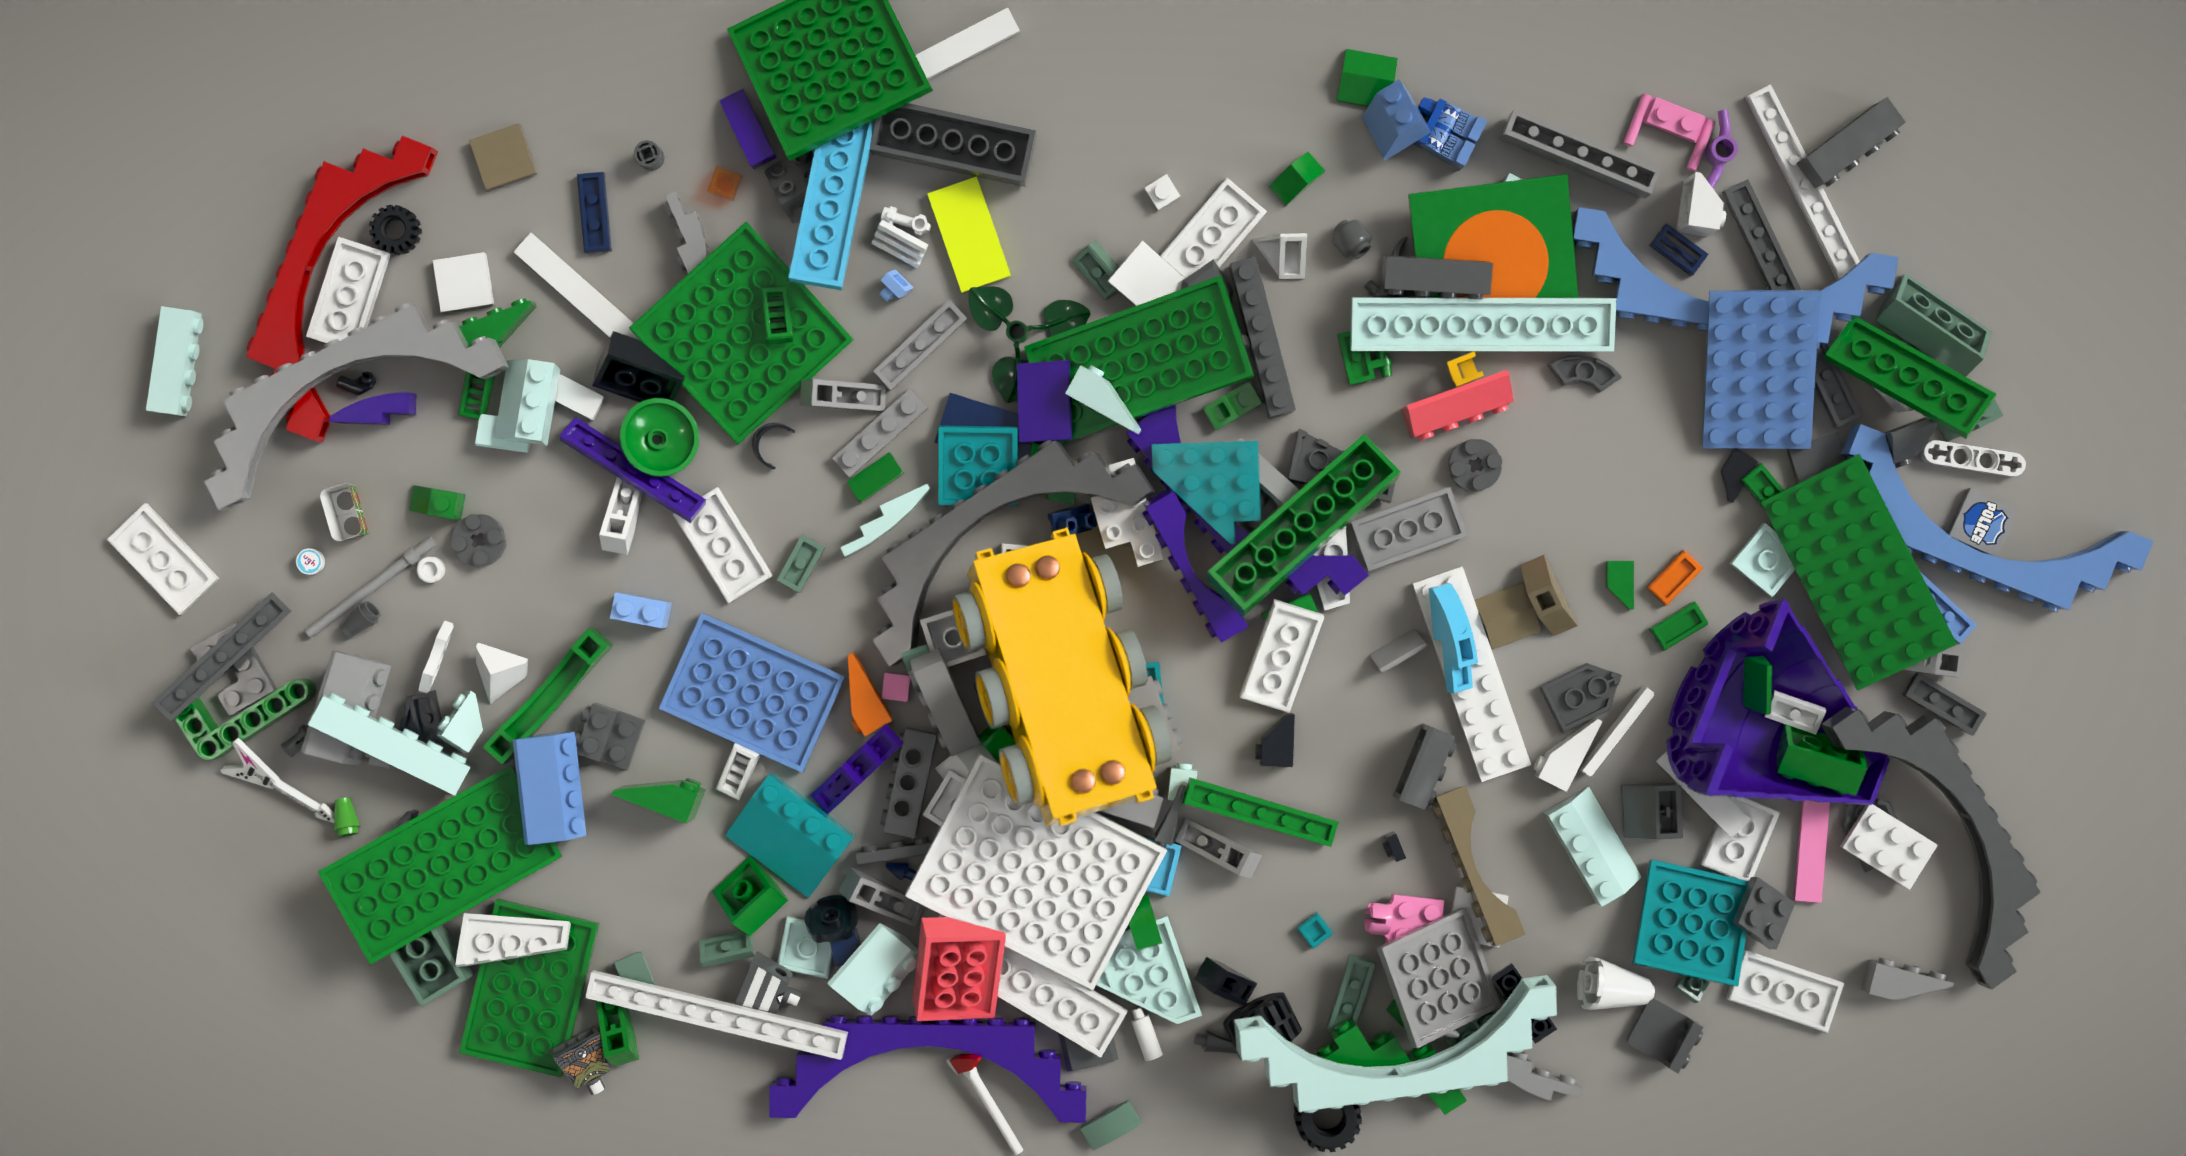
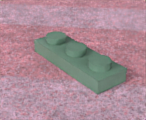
M1349 954L1326 1025L1327 1030L1333 1031L1334 1026L1343 1020L1349 1021L1353 1019L1357 1024L1376 965L1374 960Z

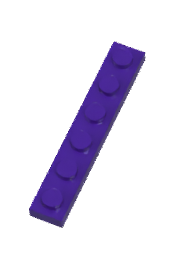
M576 417L560 434L561 442L689 523L694 520L706 505V499L670 476L655 477L638 471L625 458L619 444Z

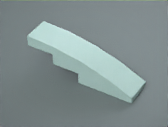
M925 484L880 505L884 516L860 526L864 537L840 547L844 556H851L894 529L931 490L929 484Z

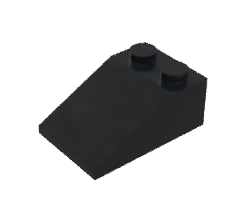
M613 331L597 363L592 386L639 403L652 398H664L674 401L685 376L638 339Z

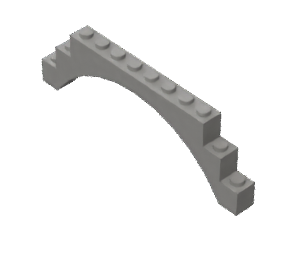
M406 303L395 309L396 313L388 317L382 315L371 321L372 325L364 329L359 327L347 333L349 337L341 341L339 339L332 340L324 345L325 349L317 353L315 351L308 352L300 357L301 361L293 365L292 363L284 364L276 369L277 373L269 377L268 375H263L253 380L254 385L246 389L244 387L234 389L229 393L230 397L224 399L223 402L237 429L235 427L226 429L220 433V438L214 440L227 469L224 467L212 472V477L204 481L218 510H229L251 499L258 463L270 435L286 412L302 396L333 374L363 362L392 357L426 358L448 363L487 380L509 369L496 340L492 338L486 339L485 336L473 340L471 342L472 346L469 347L458 323L443 320L434 324V329L431 330L421 308Z

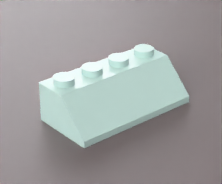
M1589 786L1543 812L1598 905L1603 907L1622 896L1642 878Z

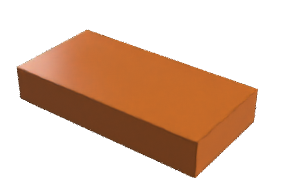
M1682 550L1646 588L1664 606H1667L1697 576L1703 567L1685 550Z

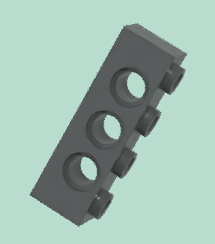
M907 727L905 733L900 732L899 738L904 743L899 747L901 748L900 757L894 758L891 773L896 774L894 784L889 783L886 799H890L888 810L883 809L880 824L885 825L883 832L915 838L936 747L937 733ZM915 749L921 754L919 763L909 762L907 759L909 750ZM905 775L912 776L915 779V787L912 789L903 787L901 783L902 777ZM897 802H907L910 806L909 813L905 815L898 813L896 810Z

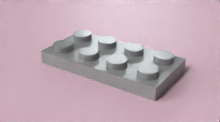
M1451 487L1350 522L1367 571L1468 536Z

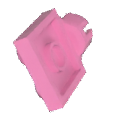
M1391 893V899L1387 904H1368L1365 914H1370V917L1378 918V920L1364 918L1365 931L1373 935L1385 936L1386 944L1442 917L1445 901L1436 898Z

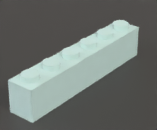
M331 692L329 696L322 695L308 721L309 726L448 793L456 795L470 769L469 764L465 763L466 757L456 752H452L449 755L441 751L443 746L431 740L426 744L418 740L419 735L409 729L404 728L403 732L393 728L394 722L381 716L377 720L369 716V710L359 705H355L352 708L344 704L346 699Z

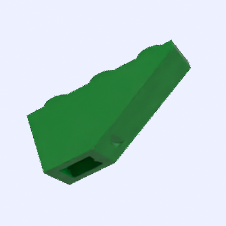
M526 298L512 302V307L504 310L502 308L492 309L486 312V317L477 319V317L468 318L462 321L463 325L459 327L469 347L472 346L471 342L485 336L486 339H495L500 348L537 307L536 303L530 300L527 301Z

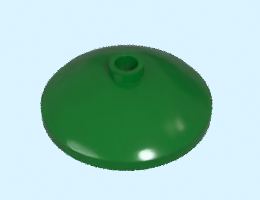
M652 398L638 403L626 414L620 427L619 440L625 458L634 468L646 475L666 477L682 471L694 459L699 446V431L693 416L682 405L669 399ZM652 437H659L661 443L659 445L654 444Z

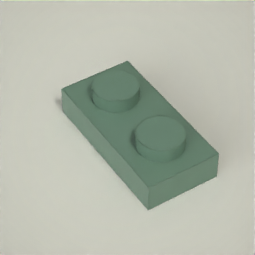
M802 534L777 581L801 593L826 547Z
M743 931L699 940L700 962L703 968L755 956L753 934L749 936Z

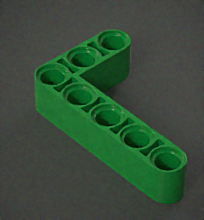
M309 679L289 681L220 727L217 726L200 697L175 720L200 758L204 760L217 759L235 749L233 746L235 739L230 734L232 727L238 730V738L245 743L312 700L316 694V686ZM299 684L305 689L302 698L296 693V688ZM277 698H279L283 703V707L280 712L277 711L274 706V702ZM255 712L258 713L261 718L260 724L258 726L255 725L252 720V716ZM196 719H199L202 723L200 732L194 727ZM210 741L216 744V752L214 754L208 748Z

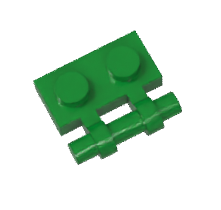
M1350 331L1337 334L1349 386L1375 380L1373 369L1380 368L1382 378L1392 376L1390 365L1393 363L1391 357H1388L1387 351H1376L1378 359L1371 361L1369 351L1350 350Z

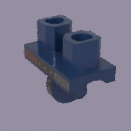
M1084 503L1048 513L1051 534L1053 531L1068 528L1070 535L1092 530V528L1097 526L1095 512L1090 511L1089 504Z

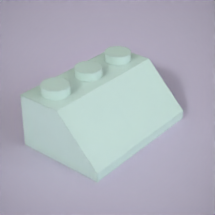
M530 359L508 360L509 369L505 372L494 438L547 446L560 368L555 363Z
M879 923L830 979L828 985L857 1009L873 1015L883 1006L884 1001L889 995L899 988L903 979L916 968L918 949L906 936Z

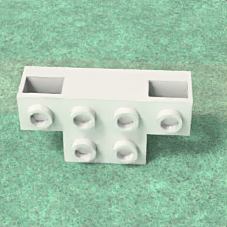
M1131 458L1108 465L1115 477L1117 476L1116 471L1128 463L1132 466L1135 464V460ZM1102 496L1092 497L1091 502L1105 549L1131 542L1138 567L1163 560L1159 542L1155 537L1154 525L1149 526L1142 514L1146 510L1143 505L1146 499L1133 507Z

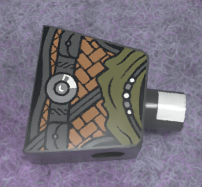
M594 1026L548 1050L554 1061L576 1089L586 1085L591 1095L598 1094L605 1089L601 1076L607 1074L610 1071L608 1061L604 1058L601 1036Z

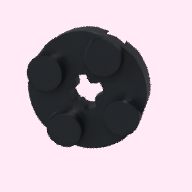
M831 895L823 897L817 901L818 905L812 910L809 907L806 911L805 924L807 931L812 936L814 942L817 943L849 939L853 936L854 928L858 924L859 918L856 906L853 902H848L844 896ZM831 916H835L834 920L828 921Z

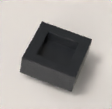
M1394 831L1385 834L1386 842L1382 843L1387 857H1393L1396 862L1406 859L1397 834Z

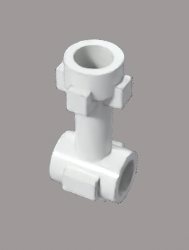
M890 206V208L884 207L881 221L884 220L891 225L895 223L913 228L915 235L918 236L930 232L931 224L927 222L925 215L920 214L913 218L897 213L896 207Z

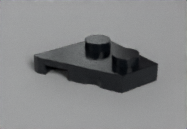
M436 690L407 696L404 707L405 714L401 719L399 727L400 731L403 732L404 728L417 733L419 735L417 739L426 744L429 740L435 743L444 742L437 737L440 731L437 727L442 720Z

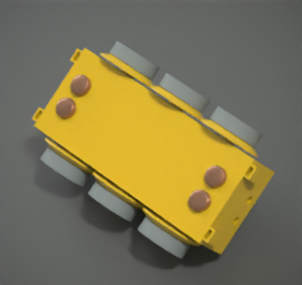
M1068 528L1053 531L1050 535L1053 540L994 555L992 548L976 552L974 556L976 561H973L967 573L970 582L969 592L952 596L954 619L964 648L967 652L985 648L992 668L978 671L975 675L978 697L987 723L991 728L1009 724L1016 745L1002 748L999 751L1001 771L1009 796L1015 806L1033 802L1040 808L1046 827L1059 823V827L1073 824L1077 821V817L1136 800V805L1152 800L1154 798L1153 791L1157 789L1153 778L1155 766L1170 762L1172 759L1170 736L1160 710L1156 705L1138 709L1134 703H1129L1128 700L1130 689L1144 686L1147 683L1146 663L1135 633L1131 629L1114 633L1109 627L1105 628L1104 625L1106 614L1121 610L1123 606L1122 590L1115 566L1107 554L1090 558L1085 552L1081 553L1076 535H1070Z

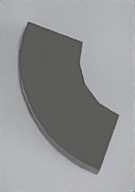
M1572 355L1548 364V367L1562 387L1572 382H1582L1592 386L1600 393L1622 378L1608 363L1589 356Z

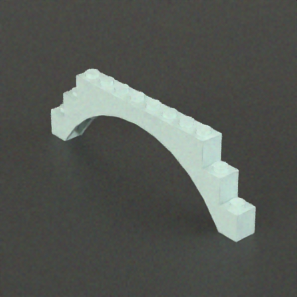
M1548 975L1521 979L1503 1006L1477 1031L1453 1047L1428 1058L1396 1066L1362 1067L1347 1065L1309 1054L1283 1038L1261 1016L1234 1019L1236 1048L1242 1061L1254 1062L1264 1058L1265 1076L1270 1086L1286 1087L1292 1084L1293 1100L1299 1112L1312 1113L1324 1108L1339 1109L1344 1105L1351 1104L1366 1105L1371 1101H1392L1399 1097H1419L1422 1094L1433 1092L1441 1094L1453 1089L1468 1090L1473 1088V1086L1480 1085L1495 1086L1501 1082L1508 1081L1507 1052L1520 1053L1525 1049H1532L1531 1019L1544 1020L1549 1016L1557 1015L1556 985Z

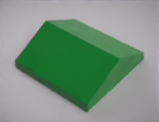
M1346 49L1336 101L1368 107L1376 93L1394 83L1398 58Z

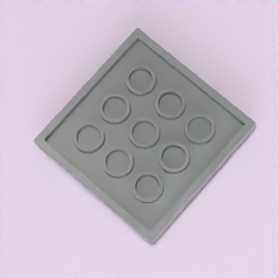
M1459 908L1377 947L1412 1048H1420L1501 1007L1467 908Z

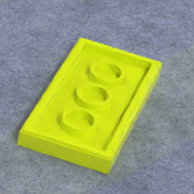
M977 176L927 193L961 292L965 293L972 287H983L1011 277Z

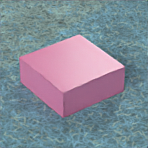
M885 672L881 699L908 702L911 683L909 675Z

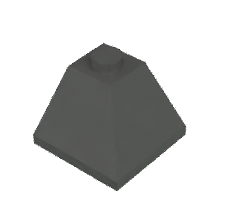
M1924 417L1884 432L1896 468L1911 463L1910 458L1919 455L1939 424Z

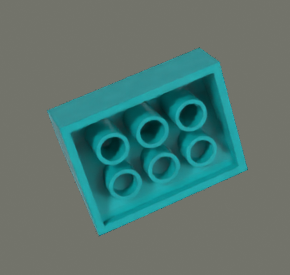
M771 773L754 793L725 836L809 898L856 835L777 775Z

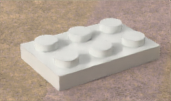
M1873 804L1865 805L1840 845L1847 852L1909 890L1938 846Z

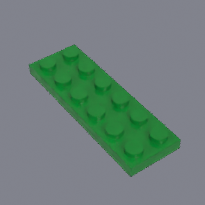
M1858 317L1852 318V321L1848 322L1824 357V360L1965 439L1970 435L1997 395Z

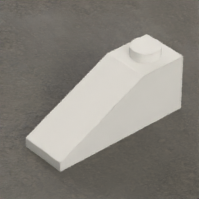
M618 477L599 536L602 550L628 555L635 532L642 492Z
M1596 718L1587 721L1548 750L1544 757L1540 756L1534 766V770H1536L1534 776L1567 792L1603 721Z

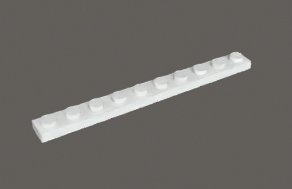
M595 970L590 974L586 998L839 1060L843 1058L848 1036L847 1031Z

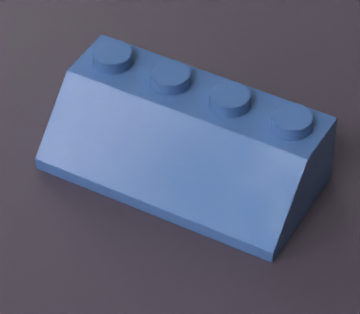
M575 731L552 732L514 739L513 747L524 844L532 845L566 841L587 836Z

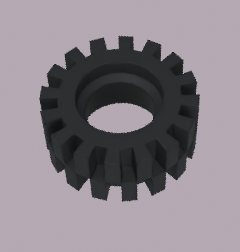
M386 205L387 208L385 209L381 207L378 209L380 213H374L372 217L375 219L369 223V226L372 227V230H369L370 235L373 236L372 241L380 249L399 255L401 252L404 254L408 253L410 248L414 249L416 247L414 243L416 241L419 242L421 239L418 237V234H422V229L419 228L421 223L416 219L417 216L399 205ZM393 220H400L405 226L403 236L396 240L390 239L386 233L387 225Z

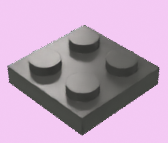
M1751 877L1732 924L1768 949H1777L1795 902L1759 877Z

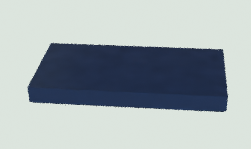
M953 393L949 394L940 425L1018 427V460L1029 455L1031 443H1019L1017 413ZM938 432L934 442L938 444ZM1036 442V444H1039V445H1041V444L1044 443V442Z

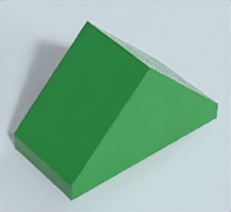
M1307 152L1290 164L1269 185V188L1287 206L1318 179L1325 170Z

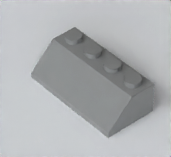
M332 651L314 710L322 695L329 696L332 692L346 699L344 704L352 708L355 705H359L369 710V716L375 718L392 665L370 656ZM308 726L301 752L304 754L352 765H361L365 752L311 726Z

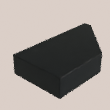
M1738 448L1733 449L1720 470L1725 484L1727 501L1730 503L1734 502L1744 486L1740 480L1754 469L1759 462Z

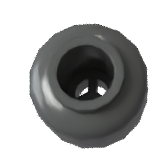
M1343 220L1335 227L1334 230L1336 232L1332 241L1345 258L1359 259L1370 250L1372 237L1360 221L1351 220L1348 222Z

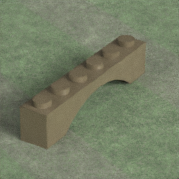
M1461 786L1435 796L1434 804L1431 805L1433 813L1437 819L1441 818L1444 826L1441 829L1443 838L1447 844L1451 843L1454 851L1451 854L1452 860L1456 868H1461L1464 876L1461 878V882L1466 893H1471L1474 901L1471 903V907L1476 918L1480 917L1484 927L1481 928V932L1486 943L1490 942L1492 946H1499L1526 935L1516 910L1503 903L1490 891L1476 869L1470 839L1472 821L1476 810L1466 786Z

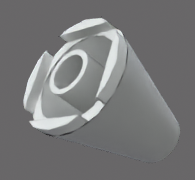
M1597 957L1585 959L1583 963H1586L1587 966L1585 970H1580L1578 974L1577 997L1578 1000H1583L1584 1005H1581V1007L1587 1010L1647 1005L1655 994V988L1650 979Z

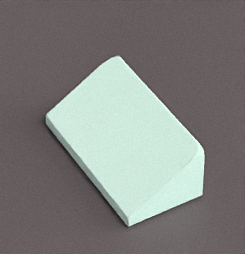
M480 415L475 441L476 446L528 453L530 443L494 438L498 416Z

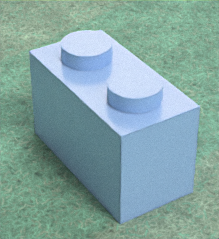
M615 592L610 619L657 628H667L672 602Z

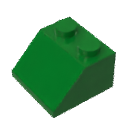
M751 856L743 861L712 891L730 922L749 936L757 931L789 901L779 885Z

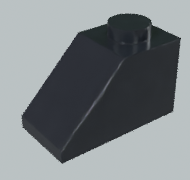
M1287 713L1261 737L1260 744H1256L1255 760H1260L1261 766L1293 767L1294 713Z
M1209 957L1205 958L1194 978L1195 981L1213 994L1240 1005L1247 1003L1257 985L1252 979Z

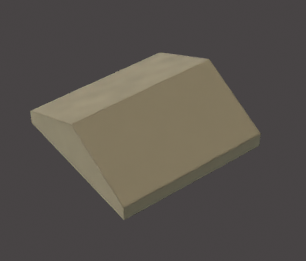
M1523 582L1474 600L1491 649L1541 631L1536 611Z

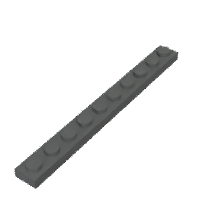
M1747 179L1722 191L1768 290H1801L1749 180ZM1825 344L1820 345L1819 349H1817L1815 388L1834 427L1839 428L1862 416L1839 368L1824 360L1825 354L1829 350L1828 345Z

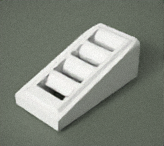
M735 743L716 790L740 800L761 754ZM737 760L747 765V768L736 764L735 761ZM732 770L743 775V778L730 773V771ZM728 779V780H730V781H732V782L738 784L739 787L736 788V787H734V786H732V785H730V784H728V783H725V782H726V780Z

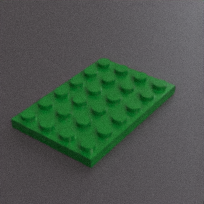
M498 898L495 900L492 913L495 916L569 921L571 926L567 950L480 964L459 1053L561 1078L564 1072L554 1061L548 1050L573 1036L600 923Z

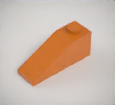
M852 652L848 655L851 714L854 718L851 720V723L858 734L863 733L864 736H867L893 721L894 718L883 699H881L882 697L855 652Z

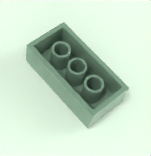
M444 924L389 954L421 1007L474 975L469 966H455L458 947Z

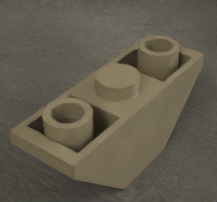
M1545 554L1521 564L1520 567L1527 594L1539 619L1552 635L1555 636L1577 627L1578 623Z

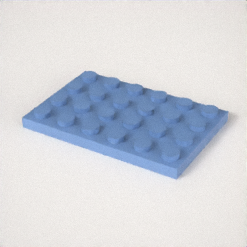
M1709 290L1702 431L1703 448L1811 449L1820 303L1819 290Z
M701 613L658 709L803 773L846 676L710 615Z

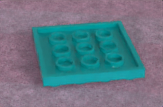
M1653 859L1649 860L1632 964L1738 987L1747 933L1733 925L1732 921L1749 881Z

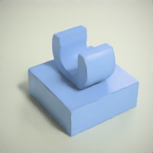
M895 269L887 272L881 279L886 287L879 295L887 302L895 296L902 298L908 295L914 287Z

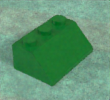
M1786 724L1783 725L1776 757L1777 773L1788 779L1797 778L1804 780L1815 787L1824 786L1831 788L1842 795L1848 793L1856 796L1867 771L1864 751L1837 748L1833 746L1825 733L1817 731L1815 735Z

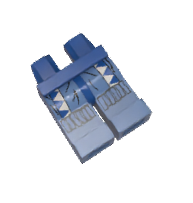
M1423 97L1418 109L1421 114L1428 117L1426 124L1431 133L1416 141L1414 145L1423 148L1461 170L1466 165L1475 147V143L1478 141L1488 120L1479 116L1475 117L1441 98L1436 102Z

